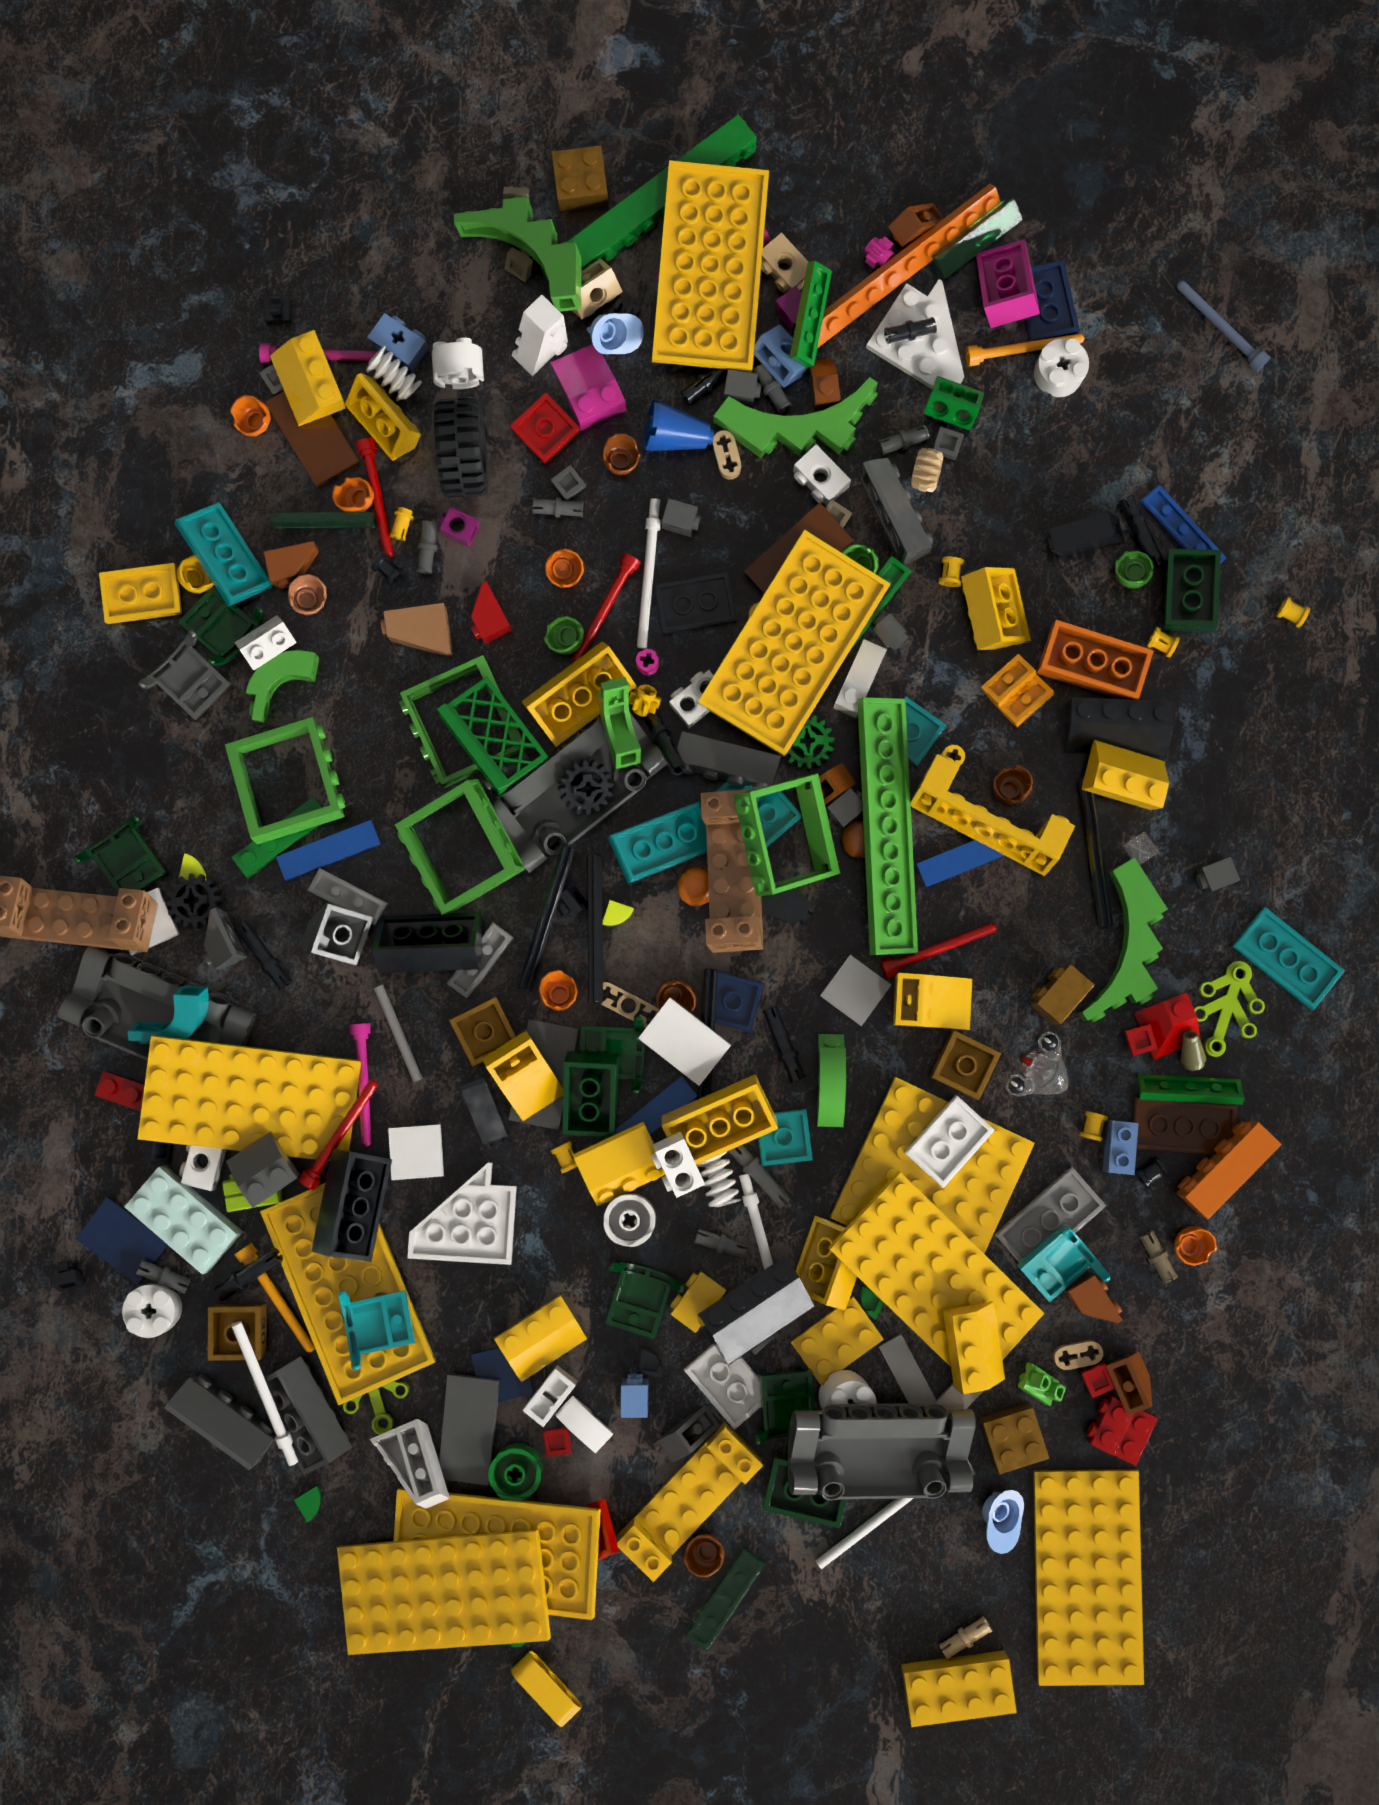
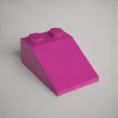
M1025 239L976 253L983 306L991 328L1040 314Z
M593 344L550 362L581 431L626 411V401L602 353H599Z

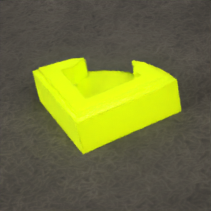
M184 853L179 877L183 876L188 880L189 874L192 873L197 879L202 874L205 876L206 882V873L200 862L193 856Z
M610 900L603 919V925L614 926L623 923L632 915L634 908Z

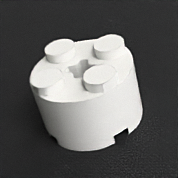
M458 338L456 342L433 343L432 367L435 385L445 388V384H452L453 389H468L478 386L479 380L484 381L482 349L478 345L472 344L470 338Z
M1061 338L1048 343L1042 349L1035 364L1034 379L1037 386L1043 392L1046 391L1054 397H1065L1075 392L1085 378L1089 368V358L1085 349L1076 339Z
M625 1193L614 1198L605 1210L603 1219L604 1229L608 1237L619 1245L627 1247L641 1245L653 1233L656 1223L654 1207L647 1198L640 1194ZM626 1213L630 1216H636L634 1220L635 1225L632 1226L630 1223L624 1224L623 1221L626 1218Z
M151 1282L140 1286L130 1292L124 1301L122 1315L126 1328L129 1332L144 1338L159 1336L170 1330L177 1323L182 1313V1302L178 1293L165 1285L161 1286L157 1285V1282ZM149 1306L156 1309V1313L152 1314L149 1311Z
M840 1370L832 1373L824 1385H821L818 1393L819 1405L822 1410L826 1405L877 1404L876 1397L866 1381L850 1370Z

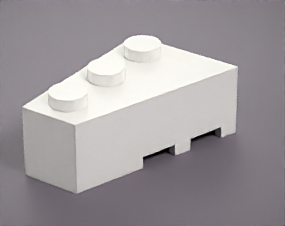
M541 295L523 312L519 327L522 336L521 338H516L515 341L519 347L512 352V357L532 376L555 354L557 356L566 349L568 343L564 316Z
M416 1419L370 1439L384 1457L385 1462L397 1475V1479L415 1504L427 1509L450 1499L428 1424Z

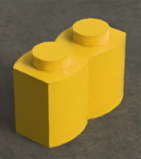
M702 1271L698 1275L694 1272L685 1283V1286L688 1287L683 1296L677 1294L670 1304L672 1308L670 1314L695 1333L701 1327L698 1314L720 1300L726 1292L724 1287Z

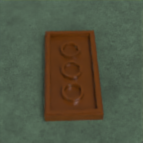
M284 391L265 402L317 488L360 463L331 414L298 426Z
M820 502L745 570V573L764 594L804 530L839 552L853 541Z
M1134 1097L1132 1122L1139 1123L1137 1149L1215 1155L1214 1148L1223 1139L1227 1141L1234 1135L1232 1130L1237 1125L1238 1105L1139 1100V1097Z

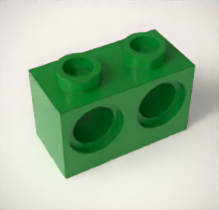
M937 376L923 414L957 427L971 430L980 410L984 392Z

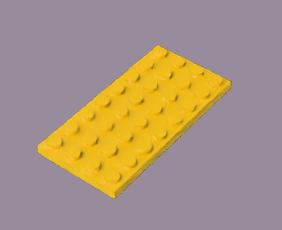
M669 160L652 362L752 372L769 170Z
M804 530L697 703L784 757L886 593L890 583Z
M152 1035L138 1139L242 1151L271 1131L287 1156L317 1160L356 1101L361 1060ZM352 1126L336 1149L349 1151Z
M899 1171L828 1247L850 1271L950 1367L943 1310L994 1301L1002 1360L1044 1315V1312Z
M324 1183L317 1186L315 1190L310 1189L262 1210L260 1213L274 1247L280 1251L277 1255L282 1254L283 1256L281 1265L339 1406L435 1363L436 1360L380 1224L372 1262L329 1257L311 1252L325 1187ZM406 1290L416 1343L362 1354L361 1368L353 1370L338 1293L340 1291H347L351 1301L354 1302Z
M1137 1469L1033 1470L1038 1685H1144L1139 1471Z
M405 1488L397 1489L394 1541L539 1529L548 1615L592 1620L595 1617L601 1509L532 1501H511L495 1497L448 1493L450 1499L425 1509L414 1503Z
M539 1529L341 1545L337 1548L348 1655L539 1642L551 1639Z

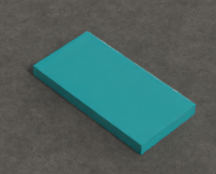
M220 502L175 520V526L228 607L272 587L273 584L270 582L267 574Z
M699 801L608 836L628 884L707 853L706 824L702 819Z
M1265 906L1259 910L1231 946L1311 1011L1315 1010L1345 972L1343 968Z

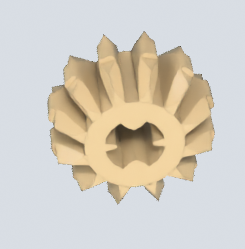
M922 448L918 452L911 479L912 488L923 492H933L936 489L943 462L942 452L931 448Z

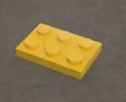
M175 563L99 573L104 621L106 624L182 614L177 565Z
M852 1296L848 1301L846 1310L835 1308L790 1342L808 1368L812 1370L820 1385H822L829 1379L828 1377L832 1373L843 1370L884 1339L854 1296Z

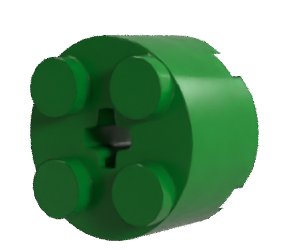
M523 1443L508 1444L496 1453L489 1467L488 1479L491 1487L501 1499L523 1501L537 1490L543 1475V1464L540 1455L532 1447ZM514 1467L519 1468L518 1470L521 1472L518 1477H514V1472H512Z

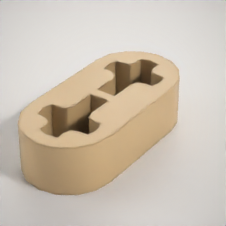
M719 431L714 435L712 442L718 470L725 479L737 478L741 472V460L735 438L729 431ZM720 438L730 441L727 444L728 452L724 453L722 445H717L720 443ZM726 458H730L731 464L736 465L734 472L724 469L726 467Z
M1093 1340L1060 1345L1053 1352L1054 1363L1063 1370L1095 1365L1103 1357L1102 1347ZM1090 1345L1093 1349H1097V1353L1093 1354L1092 1359L1087 1355L1080 1356L1081 1352L1088 1351V1346ZM1062 1351H1066L1070 1355H1076V1357L1069 1358L1067 1364L1059 1360V1357L1063 1355Z

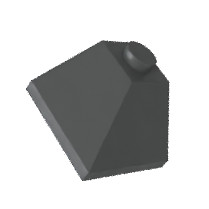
M325 903L308 922L300 946L311 953L357 966L374 917Z
M218 908L211 909L204 942L206 950L204 957L210 967L222 970L248 956L237 933L234 932L233 924L227 912Z

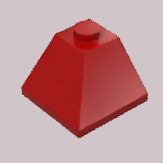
M1187 992L1177 994L1133 1012L1139 1027L1147 1024L1151 1025L1158 1049L1149 1051L1153 1060L1182 1049L1183 1033L1186 1031H1196L1200 1038L1197 1015Z

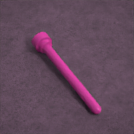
M260 343V363L272 364L270 355L278 350L277 347L272 346L271 343ZM323 350L327 360L370 361L378 352Z
M370 1023L350 1024V1035H353V1040H356L357 1060H361L358 1082L359 1095L368 1083L366 1039H369L368 1034H371ZM369 1100L360 1112L361 1144L364 1147L370 1146L372 1142Z

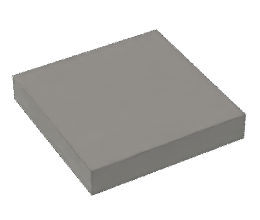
M849 955L820 997L862 1026L888 991L891 984L852 955Z

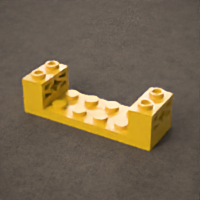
M937 754L910 802L911 807L1045 876L1059 861L1075 825L1069 823L1067 818L1054 814L1038 830L1036 836L1027 829H1020L1012 825L1008 819L989 813L985 807L966 801L962 795L950 793L948 789L960 765L956 764L950 757Z
M724 1421L618 1533L616 1537L618 1548L654 1582L672 1563V1555L741 1482L746 1484L763 1466L762 1457Z

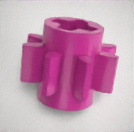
M885 236L882 239L874 237L864 249V253L867 254L865 262L873 269L876 266H883L895 255L892 251L893 243Z

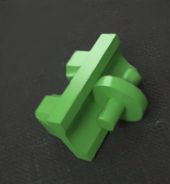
M1027 1362L1025 1366L1026 1372L1020 1375L1018 1387L1045 1405L1051 1406L1053 1400L1060 1402L1066 1387L1059 1384L1058 1380L1034 1364Z

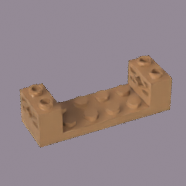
M752 789L701 793V815L706 824L710 914V919H705L706 945L712 953L763 950L761 896H756L733 796L734 794Z
M0 876L1 937L148 952L158 903L144 890L119 888L118 896L116 897L38 889L30 886L22 878Z

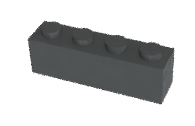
M683 731L677 747L682 760L686 764L685 774H693L695 772L703 774V777L709 780H717L718 778L727 780V783L737 787H741L743 784L751 786L752 789H757L775 784L781 766V756Z

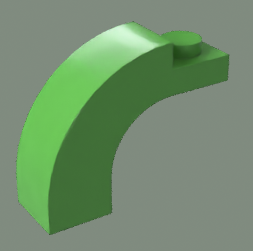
M299 650L287 651L278 654L258 667L252 675L246 690L250 697L255 698V701H251L249 715L252 716V720L255 723L267 725L272 695L282 683L289 680L315 682L319 657L316 653Z
M626 677L610 679L607 682L600 683L601 690L598 691L600 716L615 768L620 769L641 763V747L635 735L630 717L628 702L629 685Z
M818 1034L817 1126L843 1127L846 1096V1048L844 1045V1034Z

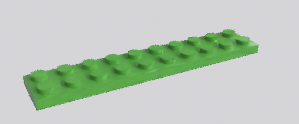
M863 697L857 699L870 955L918 953L905 699Z

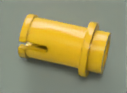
M398 507V510L394 512L396 518L390 537L405 541L410 520L414 518L412 516L413 511Z

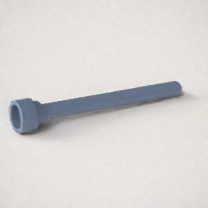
M1185 281L1177 283V289L1248 357L1249 366L1256 373L1271 359L1265 351L1255 350Z

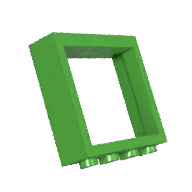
M484 655L400 692L403 699L399 701L402 711L405 715L410 714L413 723L409 724L415 738H421L423 746L420 747L423 757L426 761L431 760L434 769L430 770L436 784L441 782L444 788L481 771L473 764L447 776L413 701L480 671L483 679L488 676L500 692ZM488 688V691H489V693H490V695H491V697H492V692H491V690ZM495 697V701H494V702H495V703H500V702L497 700V698ZM497 708L502 721L506 722L508 713L504 708ZM510 717V723H515ZM509 727L508 734L511 741L521 742L522 738L518 729ZM512 746L506 749L504 757L511 758L520 754L521 747ZM501 752L492 756L501 757Z
M313 717L225 744L250 838L257 845L345 817L342 809L345 808V800L342 793L338 794L336 785H339V779L336 771H331L329 762L333 761L329 747H325L322 740L326 738V734L322 724H317ZM309 733L330 806L262 826L243 753Z
M818 774L801 776L733 795L756 896L777 894L840 874ZM796 787L814 871L774 883L755 798Z
M478 779L465 781L395 824L400 841L406 845L410 853L409 858L411 862L418 868L423 885L429 889L433 896V904L442 915L458 910L526 869ZM465 794L504 870L451 900L412 825Z

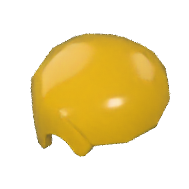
M195 555L182 560L177 569V577L179 583L187 591L199 594L213 587V582Z

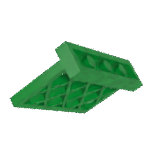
M488 676L447 705L445 703L437 708L438 716L498 795H501L507 790V787L548 759V755ZM487 685L492 692L491 702L476 700L478 691ZM495 697L497 698V700H498L500 703H495V702H494V701H495ZM462 702L472 704L470 717L459 715L454 708ZM476 704L490 706L488 719L474 717ZM493 707L506 710L508 713L506 722L492 720ZM510 717L515 723H510ZM464 720L469 721V727L464 722ZM473 722L487 724L485 737L473 734L471 731ZM491 724L505 726L504 739L489 737ZM509 727L519 728L522 731L521 742L507 740ZM525 737L530 743H525ZM479 740H480V741H485V742H484V747H483L482 744L479 742ZM488 742L503 744L501 757L488 754ZM506 744L521 747L519 760L504 757ZM524 747L534 748L540 755L534 761L522 760ZM494 760L500 761L499 767L494 762ZM503 762L518 764L517 773L507 779L502 772Z

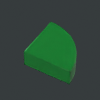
M862 1284L860 1290L861 1304L867 1314L876 1320L884 1302L867 1286Z
M318 1485L294 1499L307 1523L317 1514L320 1507L321 1491Z

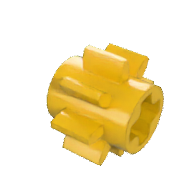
M640 685L638 688H634L633 692H630L628 702L633 704L632 710L639 716H647L649 713L655 714L656 709H659L661 698L656 697L657 691L654 687Z

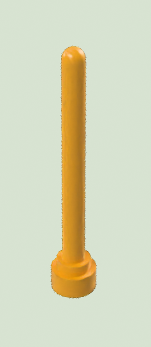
M1073 334L986 349L977 345L966 346V363L968 367L977 366L980 362H984V359L1042 350L1051 341L1061 338L1076 339L1081 344L1084 341V336L1082 334Z
M250 1243L234 1254L240 1263L243 1262L245 1266L253 1263L258 1257L256 1254L257 1249L253 1243ZM266 1272L257 1278L303 1348L307 1352L314 1351L315 1346Z

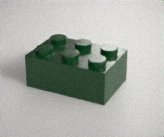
M1168 550L1165 570L1163 630L1212 632L1218 627L1221 550Z
M567 1051L564 1060L563 1135L611 1137L615 1135L618 1126L619 1054Z
M773 1452L762 1500L763 1510L840 1528L847 1499L826 1500L818 1493L815 1495H791L788 1484V1455Z

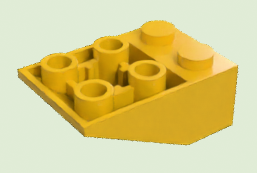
M897 973L895 976L893 1025L970 1030L972 979Z
M524 1031L482 1058L486 1068L522 1121L563 1096L562 1085L527 1031Z

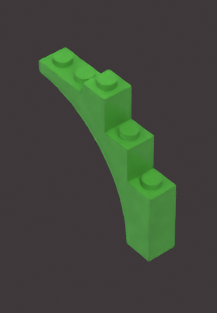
M527 196L503 199V208H490L488 210L466 211L454 214V223L460 237L498 239L515 245L528 253L546 273L549 280L551 300L559 312L581 309L582 257L576 242L557 244V232L552 219L533 221V210Z
M869 377L856 392L842 402L823 411L806 415L782 416L763 413L749 408L728 396L715 413L713 424L722 430L729 431L733 434L736 441L759 458H762L765 453L770 454L778 443L775 440H778L799 457L804 451L808 452L813 448L817 441L816 439L839 455L843 449L848 451L856 440L853 437L856 428L851 424L855 425L863 414L861 409L864 405L870 406L878 393L875 391L878 383Z
M1135 857L1108 873L1117 890L1123 910L1124 935L1122 951L1116 969L1105 988L1090 1004L1078 1012L1082 1021L1091 1020L1092 1023L1105 1016L1104 1010L1111 1006L1113 1009H1116L1126 1003L1125 997H1128L1131 1003L1139 1001L1140 1004H1143L1154 997L1152 992L1158 989L1142 962L1144 961L1146 965L1159 957L1157 953L1163 949L1147 922L1150 925L1164 918L1161 913L1168 910Z

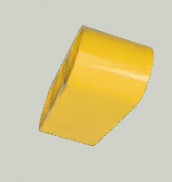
M529 1651L511 1669V1673L518 1683L560 1727H563L582 1708L576 1696L533 1651Z

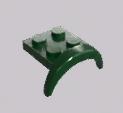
M212 587L178 621V624L186 632L192 630L197 635V641L215 656L207 659L211 665L221 666L227 664L241 653L234 642L261 626L263 609L259 606L256 607L254 615L250 619L235 605L228 607L218 590Z
M136 814L132 815L125 824L87 850L75 855L73 858L78 864L94 859L117 893L119 888L143 890L167 873L137 830L141 821Z
M634 1016V1028L581 1026L580 1052L619 1054V1079H632L631 1093H639L643 1079L645 1043L638 1039L645 1030L642 1017Z
M630 1262L611 1263L608 1270L621 1273L605 1324L655 1339L670 1287L679 1293H683V1284L673 1276L647 1266Z
M811 1369L759 1374L762 1428L755 1435L757 1445L770 1439L789 1436L790 1420L793 1411L815 1410L813 1373Z

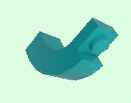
M182 986L173 994V1021L167 1023L138 1021L127 1031L128 1041L149 1044L152 1035L188 1039L201 1026L207 1015L209 1005L208 987Z

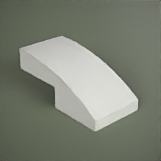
M574 1396L555 1414L594 1453L613 1435L612 1431Z

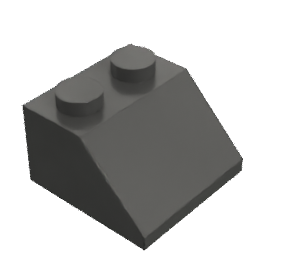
M271 1131L226 1161L238 1188L252 1208L299 1176V1172Z

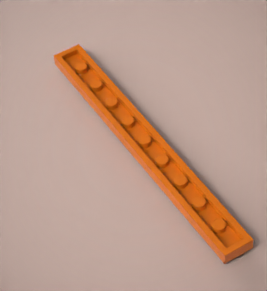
M988 184L826 308L818 347L999 210L1002 204L996 187Z

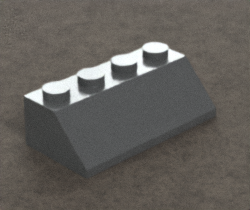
M888 458L866 461L862 464L859 479L900 562L906 565L929 554L933 544L932 537L928 530H923L920 524L922 522L921 515L917 508L913 509L909 501L911 499L909 490L905 485L902 486L898 479L900 473L894 463L891 464Z
M301 1356L264 1377L286 1431L290 1432L293 1439L292 1447L298 1459L297 1464L303 1475L329 1464L352 1448L348 1435L339 1425L335 1412L329 1407L323 1396L322 1389L316 1384L310 1373L309 1366L303 1361ZM254 1383L253 1386L255 1387V1389H256V1391H257V1393H258V1395H259V1392H258V1390H257V1387H256V1385H255V1383Z
M194 1374L183 1384L164 1408L250 1470L262 1459L274 1442L276 1434L273 1426L267 1421L262 1420L260 1422L253 1417L254 1413L244 1405L238 1406L232 1401L233 1397L226 1391L216 1390L211 1386L212 1382L207 1377Z

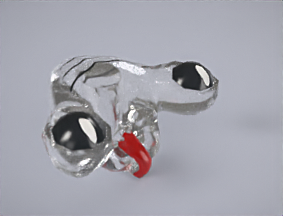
M1047 1031L1041 1034L1038 1044L1043 1053L1033 1051L1028 1055L1022 1056L1020 1070L1025 1077L1011 1075L1006 1080L1005 1088L1010 1095L1016 1097L1029 1094L1055 1095L1067 1090L1069 1085L1068 1073L1061 1055V1040L1056 1033Z

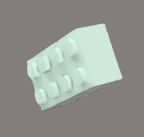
M167 1165L160 1166L125 1205V1208L202 1275L212 1270L241 1236L243 1231L191 1186L181 1184L182 1178Z

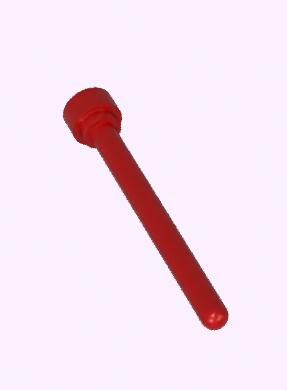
M364 438L355 442L357 453L361 455V458H364L368 481L374 491L373 505L383 553H388L391 558L394 552L374 460L377 445L373 438Z
M623 553L618 567L620 571L587 629L580 648L574 653L572 662L586 654L628 575H632L633 571H637L641 562L627 553Z
M989 923L921 949L918 953H911L898 959L886 957L879 960L885 978L889 979L896 976L897 972L901 971L900 968L996 932L997 926L994 923Z
M375 1080L368 1081L313 1166L302 1171L297 1179L301 1184L311 1190L317 1188L321 1182L320 1172L330 1159L332 1148L336 1149L376 1090L378 1084Z

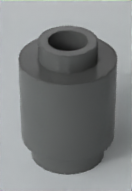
M883 613L873 622L875 625L873 632L888 648L891 647L894 651L910 638L906 634L907 630L892 613L889 615Z

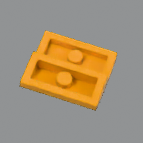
M1019 654L981 686V689L1016 727L1022 724L1054 695V690L1036 674V670Z

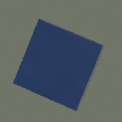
M718 971L715 1023L751 1033L764 983Z
M499 1347L471 1354L476 1376L500 1379L498 1402L534 1393L531 1376L521 1382Z

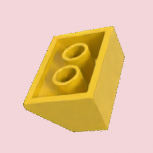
M315 330L291 338L270 355L298 426L346 409Z
M362 373L357 374L345 406L392 461L415 449L421 436L417 427L409 421L401 408L392 401L385 389L374 378Z
M984 567L961 576L963 593L967 601L968 616L972 623L973 637L977 650H994L1031 641L1015 568Z
M1097 740L1093 741L1082 790L1148 810L1164 807L1169 786L1164 761Z
M644 1122L573 1154V1158L597 1206L610 1202L620 1195L631 1192L665 1175L663 1168L657 1169L651 1155L655 1153L652 1145L655 1143Z
M814 1216L795 1272L800 1277L811 1299L827 1306L846 1310L857 1276L828 1249L846 1226Z
M558 1295L495 1336L494 1340L519 1380L523 1382L587 1340L561 1295Z
M994 1301L943 1310L954 1388L964 1395L989 1390L1003 1381L1005 1374Z

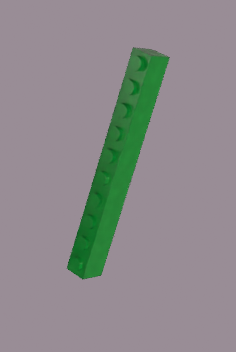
M738 114L676 161L735 167L739 160L742 158L747 159L755 152L757 137ZM668 167L567 241L569 243L576 242L582 257L581 271L600 258L606 262L612 260L617 255V251L624 246H631L637 240V236L644 231H651L657 225V221L664 217ZM541 267L542 272H543L544 275L547 277L546 273L544 272V270H543L542 267Z

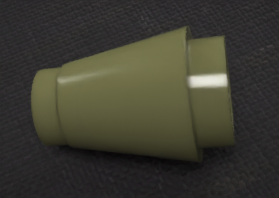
M1186 1031L1183 1033L1180 1062L1187 1070H1199L1204 1067L1207 1058L1198 1032Z

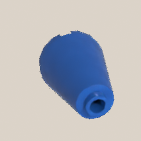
M652 400L647 414L649 416L648 424L645 423L644 450L706 449L708 444H712L714 430L710 429L709 423L661 401Z

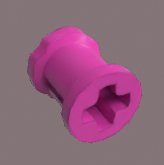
M651 649L640 651L636 656L638 671L645 676H650L657 672L659 659L656 652ZM647 657L651 658L653 664L644 667L643 661H646Z

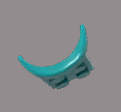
M1062 1224L1017 1264L1020 1270L1049 1302L1090 1267L1104 1282L1110 1280L1108 1272L1067 1224Z
M406 1290L354 1302L351 1301L347 1291H340L338 1293L353 1370L361 1368L362 1354L416 1343Z

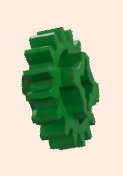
M816 715L811 720L807 719L800 731L801 733L796 737L785 755L790 756L789 765L794 761L797 762V769L799 770L802 764L806 765L807 770L811 769L813 763L819 768L821 766L820 759L827 762L829 757L826 752L832 753L834 749L829 744L833 743L835 738L828 737L832 729H824L825 720L817 723ZM811 727L817 729L821 735H816L811 730ZM805 733L808 740L813 741L808 752L805 744L800 743L803 741ZM823 746L822 751L813 757V751ZM797 749L803 754V758L797 756L793 750Z

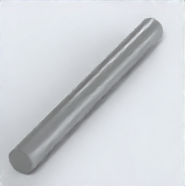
M380 985L374 988L413 1083L423 1079L384 985Z

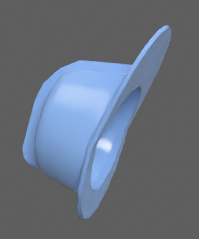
M602 314L594 319L591 327H587L594 348L602 354L631 353L639 347L644 337V326L641 320L632 314Z
M1005 1490L1002 1493L995 1491L987 1498L982 1508V1515L987 1523L986 1537L988 1544L994 1552L1000 1554L1008 1553L1018 1542L1024 1502L1022 1496L1017 1491Z

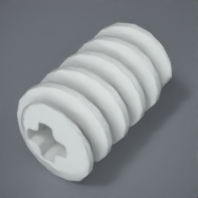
M384 345L370 359L366 372L368 373L375 369L376 372L373 378L376 380L383 377L381 386L384 387L390 384L391 387L388 393L392 394L397 391L396 401L398 402L402 399H407L420 386L422 381L419 380L413 383L416 375L412 373L406 376L408 367L398 368L401 360L395 359L391 361L393 356L391 351L383 354L386 348Z
M727 1152L697 1164L698 1167H705V1170L700 1174L701 1177H708L703 1186L711 1187V1190L705 1194L707 1197H714V1200L708 1204L710 1207H721L741 1201V1199H733L739 1193L738 1189H730L736 1183L735 1179H727L733 1173V1170L724 1169L730 1163V1160L721 1159Z

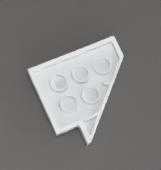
M940 279L937 281L928 296L906 283L867 343L866 348L931 389L937 376L961 384L964 379V373L942 281ZM930 317H934L936 323L931 325H937V332L935 334L918 336L913 341L905 339L891 344H887L885 338L890 336H884V328L903 325L909 320L916 322L929 319Z
M488 1162L409 1232L408 1258L511 1265L517 1186L492 1185L493 1162Z

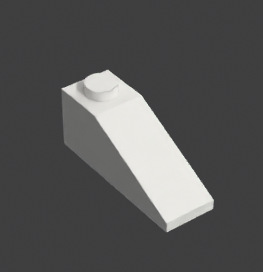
M865 639L863 640L834 704V709L854 718L857 717V699L866 697L887 649Z

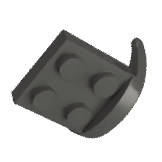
M190 630L175 652L154 672L140 680L138 684L143 689L151 688L158 684L194 720H197L231 684L194 649L197 635Z

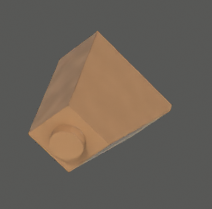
M444 603L384 611V619L380 620L383 635L387 634L391 642L447 658L453 657L448 613Z

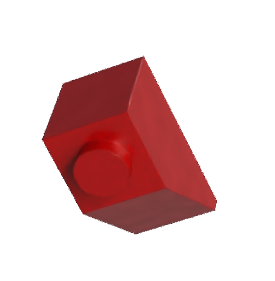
M485 581L481 585L471 615L474 624L470 627L476 639L482 638L484 643L487 644L512 630L487 581Z

